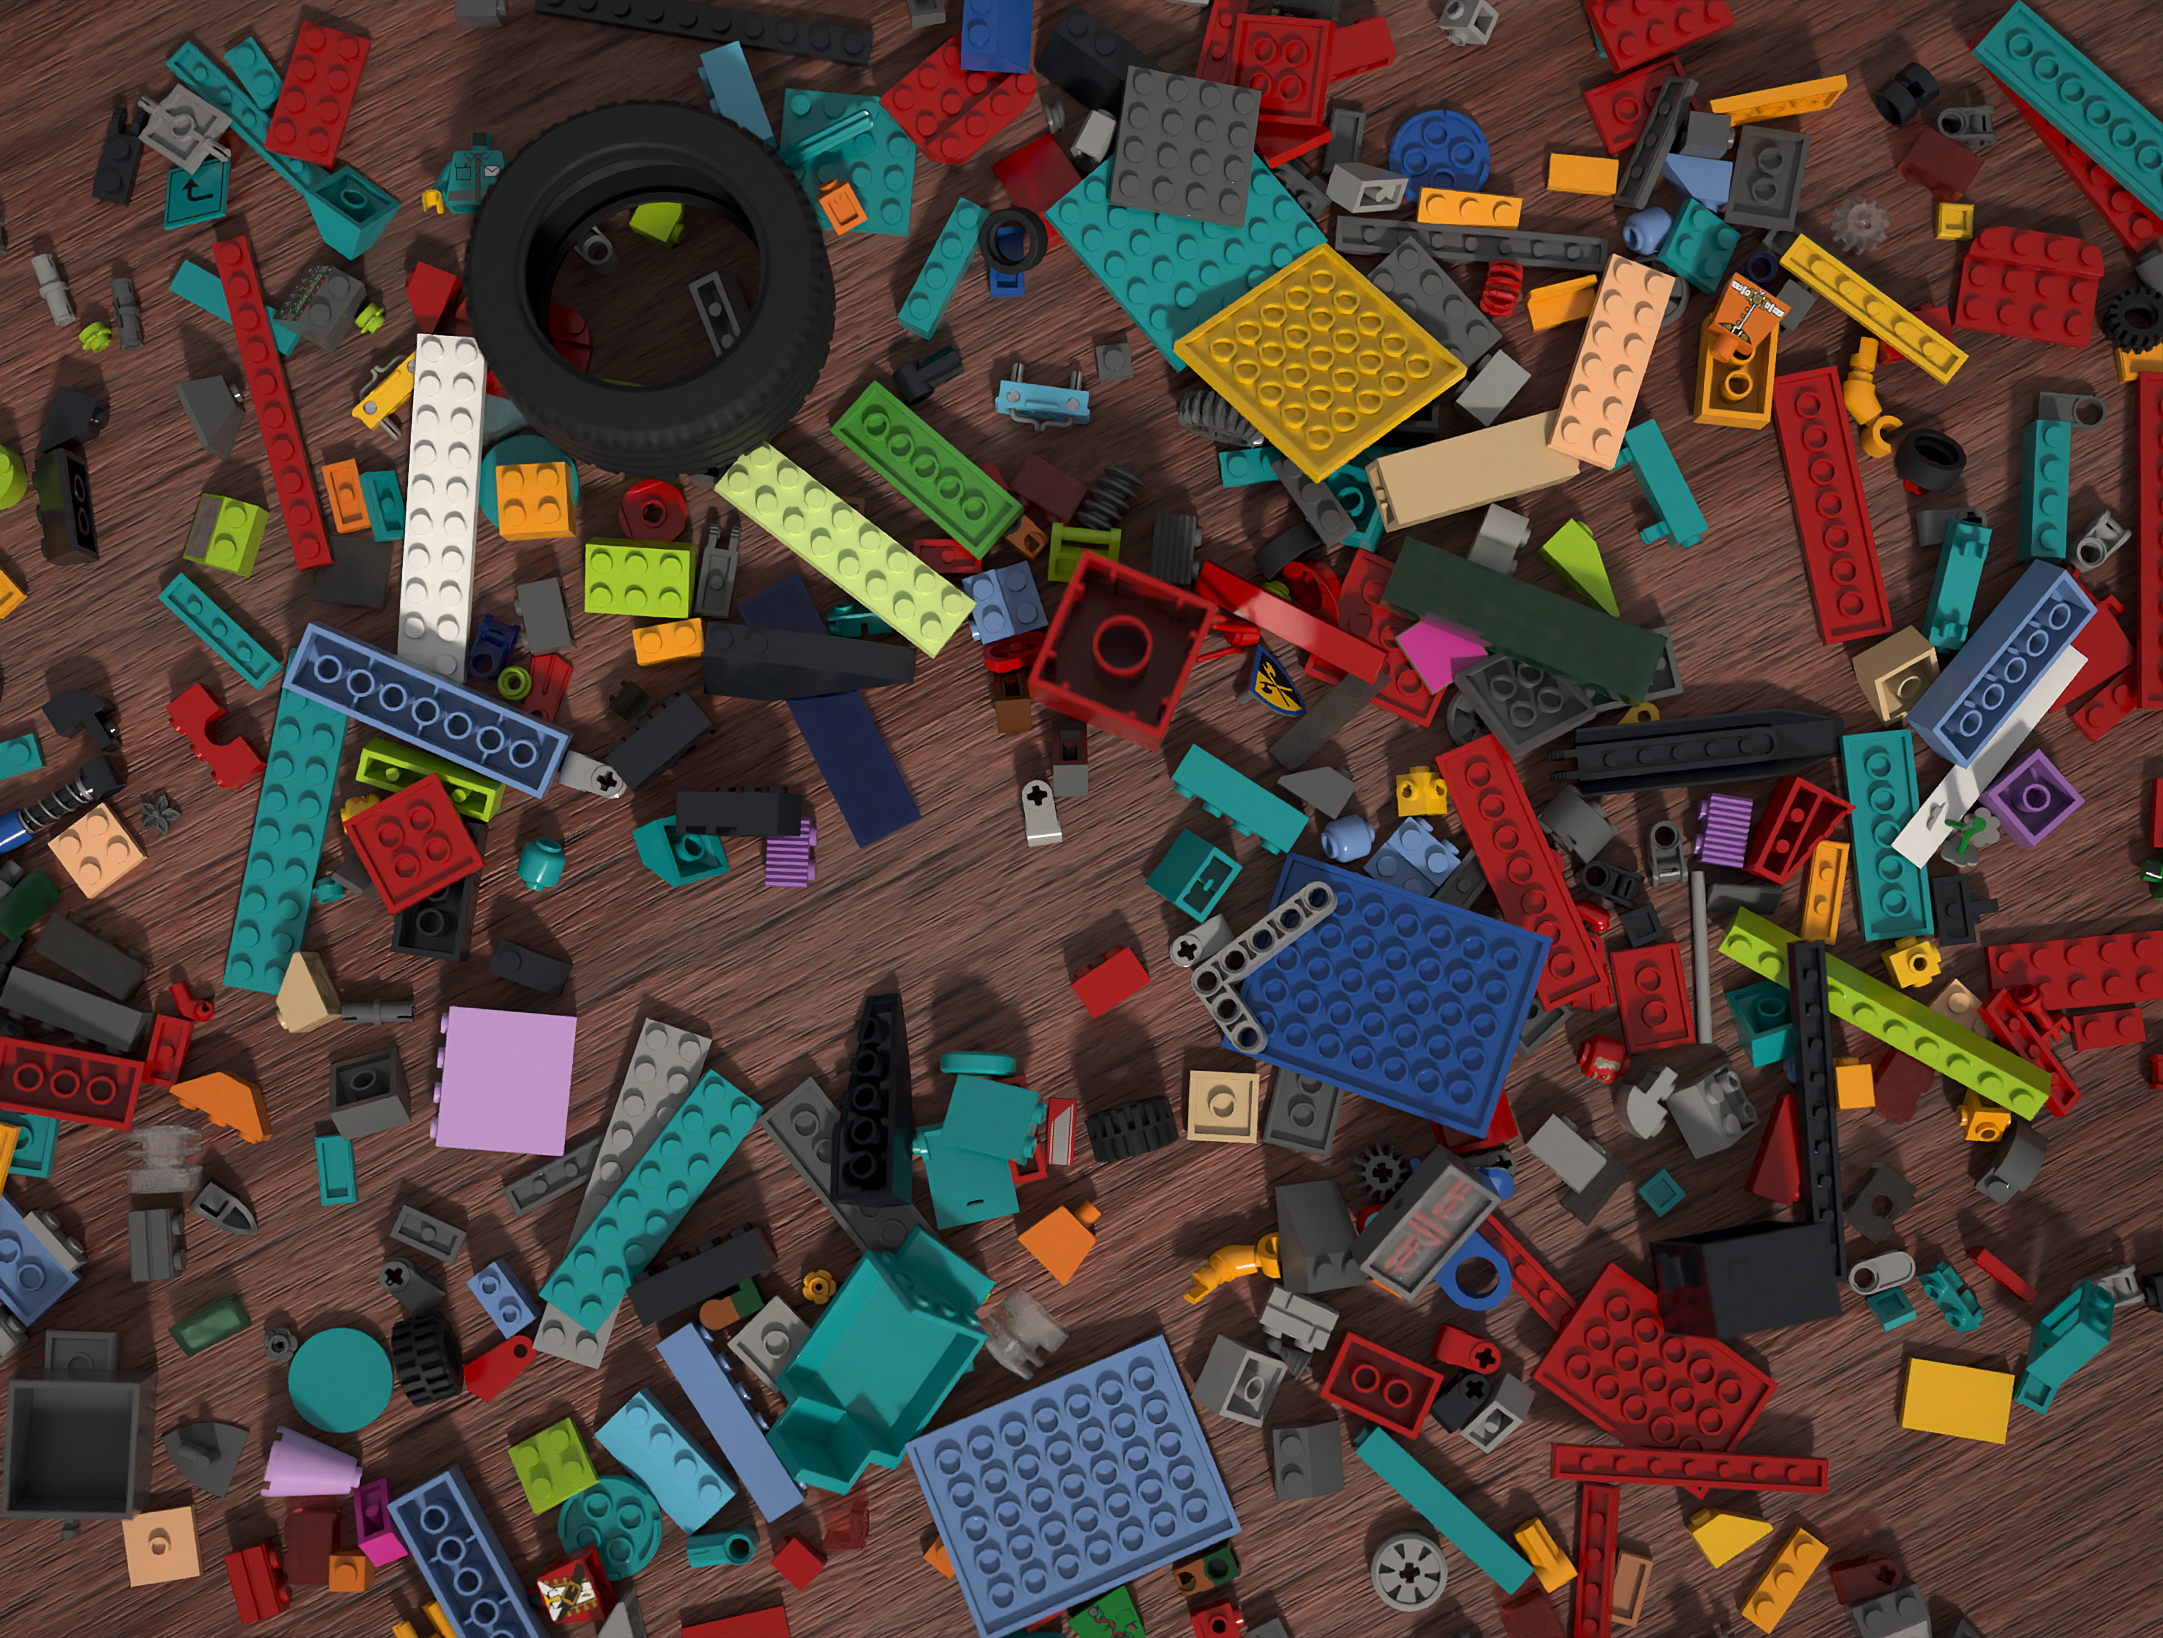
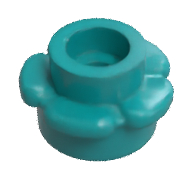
M331 876L318 880L316 882L318 888L312 890V894H316L319 904L334 902L346 896L344 886L331 879Z

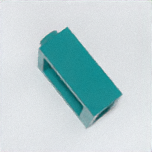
M2085 1279L2032 1326L2025 1370L2055 1390L2110 1343L2115 1299L2107 1290L2097 1287Z

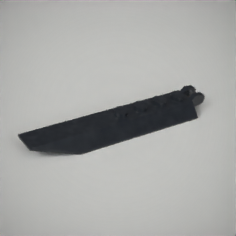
M1770 708L1575 729L1573 749L1547 752L1548 760L1552 761L1574 757L1576 771H1554L1549 774L1550 781L1577 779L1580 792L1584 796L1583 798L1788 776L1841 755L1839 737L1845 735L1843 718L1785 708Z

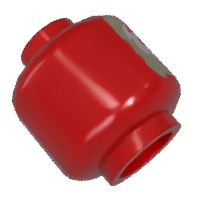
M1595 1034L1589 1040L1583 1039L1576 1057V1064L1580 1066V1071L1585 1077L1606 1084L1615 1082L1619 1075L1624 1077L1631 1058L1626 1056V1046L1623 1042L1601 1034Z

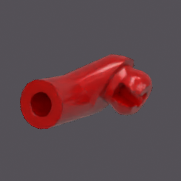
M1591 900L1574 902L1580 918L1591 923L1594 931L1604 932L1609 928L1610 914L1607 909Z
M186 981L169 987L182 1017L197 1022H207L214 1016V1005L210 1001L192 997Z

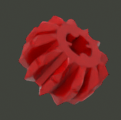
M1504 258L1502 260L1492 259L1489 262L1478 299V307L1481 312L1495 317H1509L1513 313L1523 278L1521 264Z

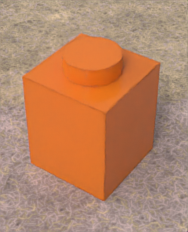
M339 1548L330 1555L329 1592H365L374 1584L375 1565L361 1548Z

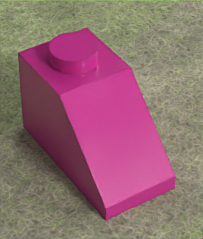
M387 1477L353 1489L358 1545L375 1567L409 1555L408 1545L386 1506L395 1499Z

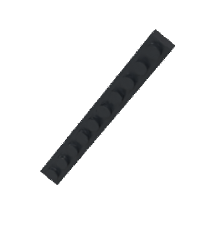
M536 0L534 9L540 15L722 45L739 41L741 48L869 69L874 40L873 31L685 0Z
M1811 938L1787 943L1805 1216L1807 1222H1826L1837 1283L1848 1281L1825 939Z

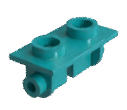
M841 602L835 604L834 608L828 609L827 620L835 621L829 623L831 636L844 638L862 636L861 623H867L869 635L891 633L894 629L863 604L854 605L853 602Z
M1940 1260L1931 1267L1932 1272L1920 1274L1916 1277L1924 1287L1926 1295L1934 1300L1945 1315L1948 1324L1955 1328L1958 1333L1981 1327L1979 1322L1984 1319L1982 1314L1983 1308L1968 1289L1963 1290L1959 1295L1957 1294L1956 1290L1963 1282L1950 1264H1945Z

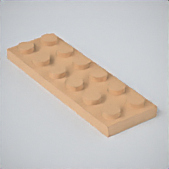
M1614 253L1609 256L1546 447L1606 470L1614 468L1676 279L1675 277Z

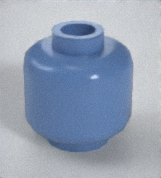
M1658 206L1630 215L1626 221V226L1623 228V239L1626 246L1641 256L1660 251L1673 227L1674 218Z
M1355 814L1328 822L1325 831L1321 834V843L1325 854L1338 863H1348L1367 856L1371 851V842L1375 840L1371 824L1364 822L1360 816Z

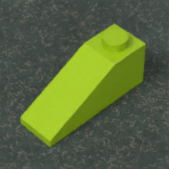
M664 202L640 205L629 225L634 233L671 250L674 243L679 244L687 229V226L684 225L686 221V204Z
M1571 518L1537 552L1610 624L1620 616L1597 544L1591 538L1593 533L1583 522L1578 521L1576 523Z

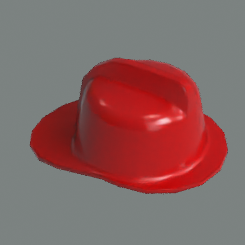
M1294 560L1285 565L1283 568V579L1291 596L1305 609L1337 625L1339 613L1336 601L1341 595L1342 587L1334 570L1321 560H1311L1306 563Z

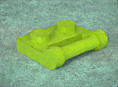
M1053 522L1048 580L1070 582L1084 549L1118 563L1122 529L1111 528V531L1065 527L1063 523ZM1062 540L1106 544L1109 545V550L1063 546L1061 543Z

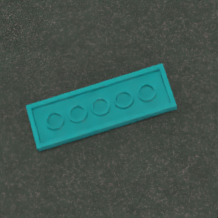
M1911 729L1840 736L1839 743L1846 802L1856 806L1848 815L1862 941L1934 934L1926 863L1920 869L1891 846L1920 809Z

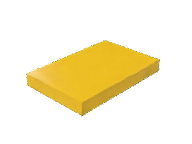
M1908 1357L1898 1425L1904 1428L2005 1444L2015 1375Z

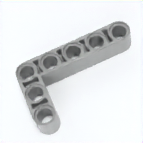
M1316 881L1305 886L1193 972L1191 977L1193 990L1238 1050L1248 1054H1257L1266 1047L1268 1035L1234 986L1336 909L1338 904L1337 894L1326 883ZM1319 890L1327 891V903L1322 907H1314L1312 904L1313 895ZM1291 911H1298L1300 914L1299 924L1294 928H1286L1284 924L1285 916ZM1263 932H1270L1272 935L1271 945L1266 949H1259L1257 946L1258 936ZM1238 952L1243 953L1245 958L1244 965L1238 970H1232L1229 965L1231 956ZM1214 973L1217 978L1216 986L1210 991H1205L1202 987V980L1205 975ZM1234 1001L1237 1005V1012L1234 1017L1225 1019L1222 1014V1007L1226 1002ZM1250 1028H1254L1257 1032V1041L1253 1046L1246 1047L1242 1042L1243 1033Z

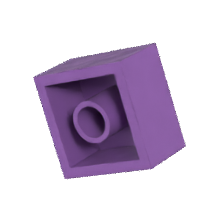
M2040 749L2025 752L1995 778L1977 798L1984 808L1991 811L1992 817H1997L2000 820V826L2019 848L2034 847L2085 802Z

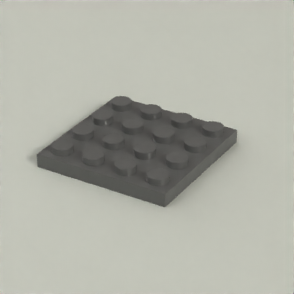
M1128 65L1125 71L1107 204L1241 229L1244 226L1262 91Z

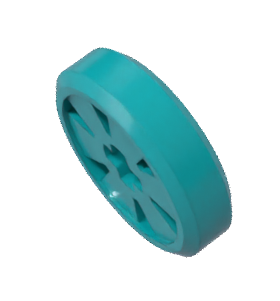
M948 1051L941 1055L940 1070L945 1074L951 1075L961 1073L975 1077H1012L1017 1071V1059L1013 1055L1003 1053Z

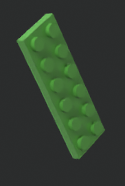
M876 380L870 384L830 429V432L979 561L1025 510L1022 504Z

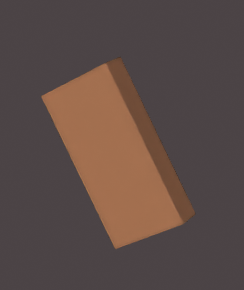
M1618 1548L1615 1561L1612 1621L1636 1628L1654 1563L1652 1557Z

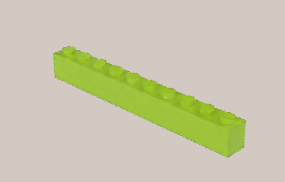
M1740 906L1723 932L1718 951L1790 990L1787 943L1803 939ZM1825 952L1829 1012L2030 1121L2049 1098L2052 1074Z

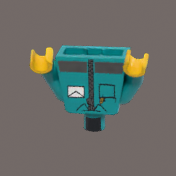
M483 132L472 133L471 151L454 152L453 159L446 163L432 188L423 192L422 205L424 212H427L430 206H436L437 213L443 214L445 200L446 206L453 214H475L476 211L480 210V201L485 196L487 188L490 184L495 183L497 173L510 160L507 159L503 151L491 150L490 134Z

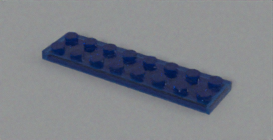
M798 573L736 604L747 626L829 635ZM858 690L785 699L860 849L922 818Z

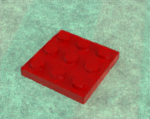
M1237 14L1228 85L1262 91L1258 115L1259 122L1322 127L1336 22L1322 19Z
M435 772L342 822L391 915H396L486 866L438 773Z

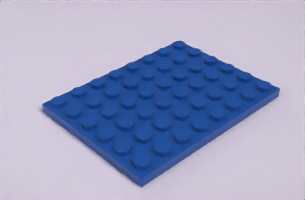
M1289 851L1267 915L1305 886L1316 881L1326 883L1336 892L1338 897L1337 907L1330 915L1244 979L1239 994L1268 1035V1042L1263 1051L1257 1054H1248L1240 1051L1232 1044L1226 1034L1221 1047L1486 1139L1553 938ZM1325 890L1317 891L1312 897L1314 907H1322L1328 901V893ZM1298 911L1289 912L1284 919L1286 928L1296 927L1300 922V914ZM1263 932L1259 935L1257 946L1259 949L1268 948L1272 943V935L1270 932ZM1235 1004V1007H1234V1010H1233V1013H1232L1231 1018L1234 1017V1015H1235L1236 1012H1237V1005H1236V1004ZM1250 1028L1243 1033L1242 1042L1246 1047H1251L1256 1043L1258 1038L1256 1030Z

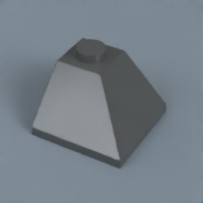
M222 375L181 382L174 385L202 448L221 460L229 458L246 414L241 403L245 401V397L236 382H230Z

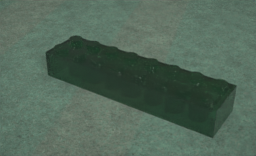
M1406 536L1379 604L1381 608L1417 622L1421 621L1485 649L1635 708L1645 698L1668 640L1667 637L1409 536Z

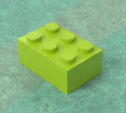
M592 537L586 543L585 612L688 619L694 611L696 543Z

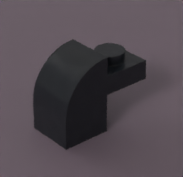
M72 690L58 695L41 706L58 736L71 739L87 729L100 750L112 753L123 746L118 738L121 734L118 726L110 717L106 718L107 715L117 710V708L108 699L100 695L81 690Z

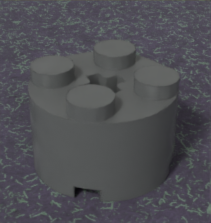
M1568 783L1543 809L1537 820L1541 829L1548 836L1552 835L1559 843L1558 846L1579 863L1587 865L1619 829L1605 817L1607 813L1594 801H1591L1589 804L1582 800L1584 797L1582 793Z

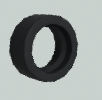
M1015 206L995 211L985 219L980 229L979 246L981 254L987 264L999 273L1013 275L1031 270L1042 261L1047 252L1048 235L1046 227L1039 216L1028 208ZM1005 221H1018L1028 231L1030 248L1027 256L1022 260H1009L1004 257L999 249L997 242L998 229Z
M1920 428L1910 431L1895 455V464L1899 472L1915 485L1928 490L1943 491L1950 489L1956 483L1966 466L1967 456L1963 448L1944 433ZM1922 455L1930 457L1931 459L1937 461L1939 464L1929 461Z
M1303 520L1266 544L1254 555L1253 560L1269 580L1281 574L1283 568L1289 562L1299 561L1319 545L1320 539L1307 521Z

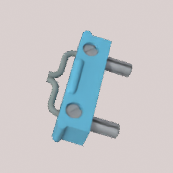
M1018 363L1013 364L1011 380H1001L999 397L995 398V411L998 413L1009 414L1013 420L1018 422L1031 423L1035 426V431L1044 432L1047 426L1068 427L1072 423H1089V392L1081 391L1083 373L1080 371L1076 390L1074 388L1077 371H1073L1071 374L1070 389L1022 383L1024 365L1020 364L1018 379L1015 382ZM1032 418L1047 419L1054 421H1045L1040 426L1038 421Z

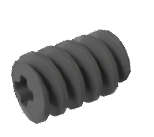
M1106 466L1104 473L1108 478L1099 477L1096 481L1101 490L1092 488L1089 491V495L1093 501L1084 500L1081 504L1086 513L1077 511L1074 517L1084 529L1111 531V528H1114L1110 523L1111 519L1123 520L1117 511L1118 508L1130 509L1129 504L1125 501V497L1135 499L1138 497L1132 489L1133 485L1144 487L1146 484L1122 466Z

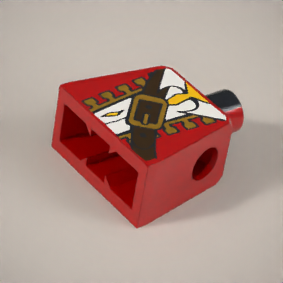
M594 1543L584 1546L547 1565L537 1577L536 1583L538 1586L530 1588L527 1594L531 1608L537 1609L546 1606L552 1621L556 1624L606 1619L618 1603Z

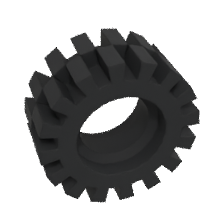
M2131 287L2125 293L2121 291L2111 302L2102 321H2105L2102 325V330L2108 331L2105 335L2107 341L2115 339L2112 345L2114 348L2118 349L2121 344L2125 346L2124 353L2129 354L2132 348H2134V354H2141L2144 349L2147 353L2152 351L2154 346L2157 347L2163 339V296L2157 300L2154 297L2157 292L2152 289L2149 294H2145L2146 287H2139L2136 293L2134 287ZM2128 312L2141 314L2149 322V328L2137 329L2131 326L2126 321L2125 314Z

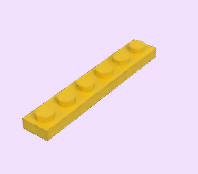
M1802 233L1780 259L1779 264L1943 385L1946 386L1969 356Z

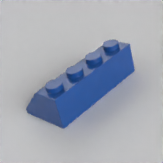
M964 0L961 70L1029 74L1033 0Z

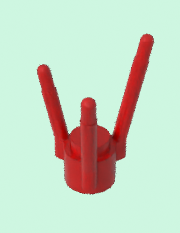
M1215 613L1213 620L1218 622H1213L1211 628L1224 631L1225 640L1231 646L1199 655L1196 660L1203 662L1230 654H1243L1245 647H1255L1258 644L1260 627L1248 620H1242L1240 617Z

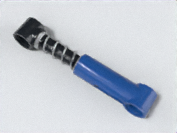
M107 754L88 762L80 768V775L70 786L65 784L66 788L56 794L52 792V796L42 802L38 800V804L30 809L24 808V812L16 808L0 817V857L35 838L36 828L40 826L47 827L48 822L54 818L61 819L62 813L74 811L76 805L81 802L88 803L89 800L92 801L93 799L96 801L106 800L123 791L128 784L112 756Z

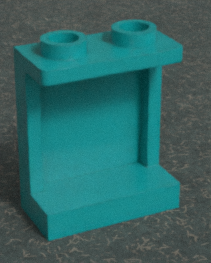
M958 1073L939 1140L949 1148L960 1150L961 1147L1014 1160L1018 1164L1025 1166L1028 1157L1032 1158L1034 1156L1037 1146V1138L1034 1137L1037 1124H1042L1044 1121L1047 1106L1043 1103L1044 1099L1039 1092Z

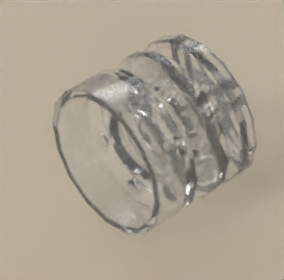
M175 1124L152 1125L136 1131L126 1132L127 1142H142V1148L127 1149L126 1155L142 1158L143 1165L126 1169V1192L162 1193L203 1189V1166L186 1163V1156L202 1152V1146H186V1140L202 1138V1129H193Z
M1015 1286L1001 1302L1002 1308L1009 1316L1005 1321L991 1313L987 1319L997 1331H993L984 1324H981V1327L989 1336L984 1344L990 1354L1005 1368L1016 1372L1029 1381L1035 1372L1026 1360L1028 1359L1041 1368L1044 1365V1360L1036 1350L1039 1345L1054 1353L1069 1337V1334L1044 1307L1024 1290Z

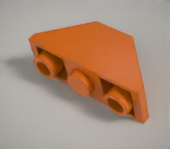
M221 1071L172 1085L169 1090L170 1093L178 1096L176 1101L180 1105L191 1110L199 1108L207 1112L208 1116L206 1118L209 1121L222 1127H226L228 1124L239 1130L237 1135L250 1143L256 1144L257 1141L270 1140L273 1135L260 1087L232 1071Z

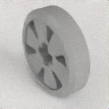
M1402 1531L1388 1536L1377 1546L1370 1562V1577L1377 1594L1386 1604L1401 1611L1411 1612L1429 1607L1441 1596L1447 1583L1448 1568L1443 1553L1433 1540L1418 1532ZM1408 1562L1411 1563L1413 1568L1418 1567V1572L1412 1573V1579L1406 1580L1404 1574L1399 1575V1571L1404 1570L1405 1563Z

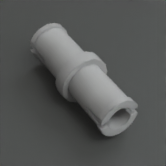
M42 254L32 258L30 262L41 286L39 293L42 298H46L54 324L56 326H63L74 322L77 318L66 294L68 287L60 279L52 254Z

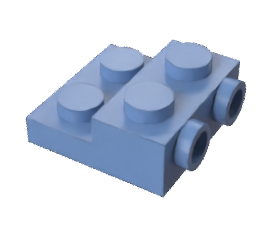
M1027 560L996 571L992 569L962 579L964 588L959 590L977 603L972 610L975 620L968 623L974 641L981 640L984 648L989 643L1048 627Z
M1408 816L1361 869L1375 880L1429 897L1436 888L1440 887L1461 861L1456 857L1459 850L1446 839H1443L1440 843L1430 834L1434 829L1420 816H1417L1415 820Z

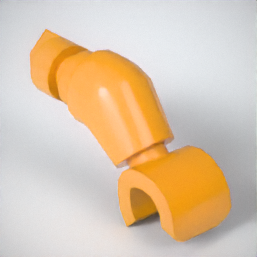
M1861 337L1859 353L1852 354L1850 357L1849 368L1852 372L1848 373L1847 381L1842 383V393L1848 412L1860 425L1864 423L1866 425L1860 435V443L1863 450L1868 455L1879 458L1892 453L1891 444L1885 443L1881 439L1880 429L1889 433L1903 425V423L1893 416L1885 415L1881 417L1879 414L1883 410L1875 395V385L1872 384L1873 375L1870 374V372L1875 370L1879 342L1873 338Z
M1279 1232L1270 1233L1262 1237L1258 1242V1250H1256L1255 1245H1228L1211 1254L1210 1261L1205 1264V1267H1200L1192 1273L1191 1279L1195 1288L1184 1295V1299L1190 1304H1196L1217 1288V1284H1222L1225 1281L1231 1282L1237 1277L1258 1272V1267H1262V1271L1266 1276L1280 1278L1278 1261H1282Z

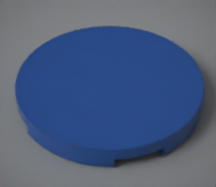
M1446 109L1418 113L1409 118L1395 134L1388 155L1389 171L1405 175L1409 178L1403 197L1415 206L1418 203L1420 186L1480 192L1490 171V152L1486 142L1487 139L1480 127L1472 119L1460 112Z

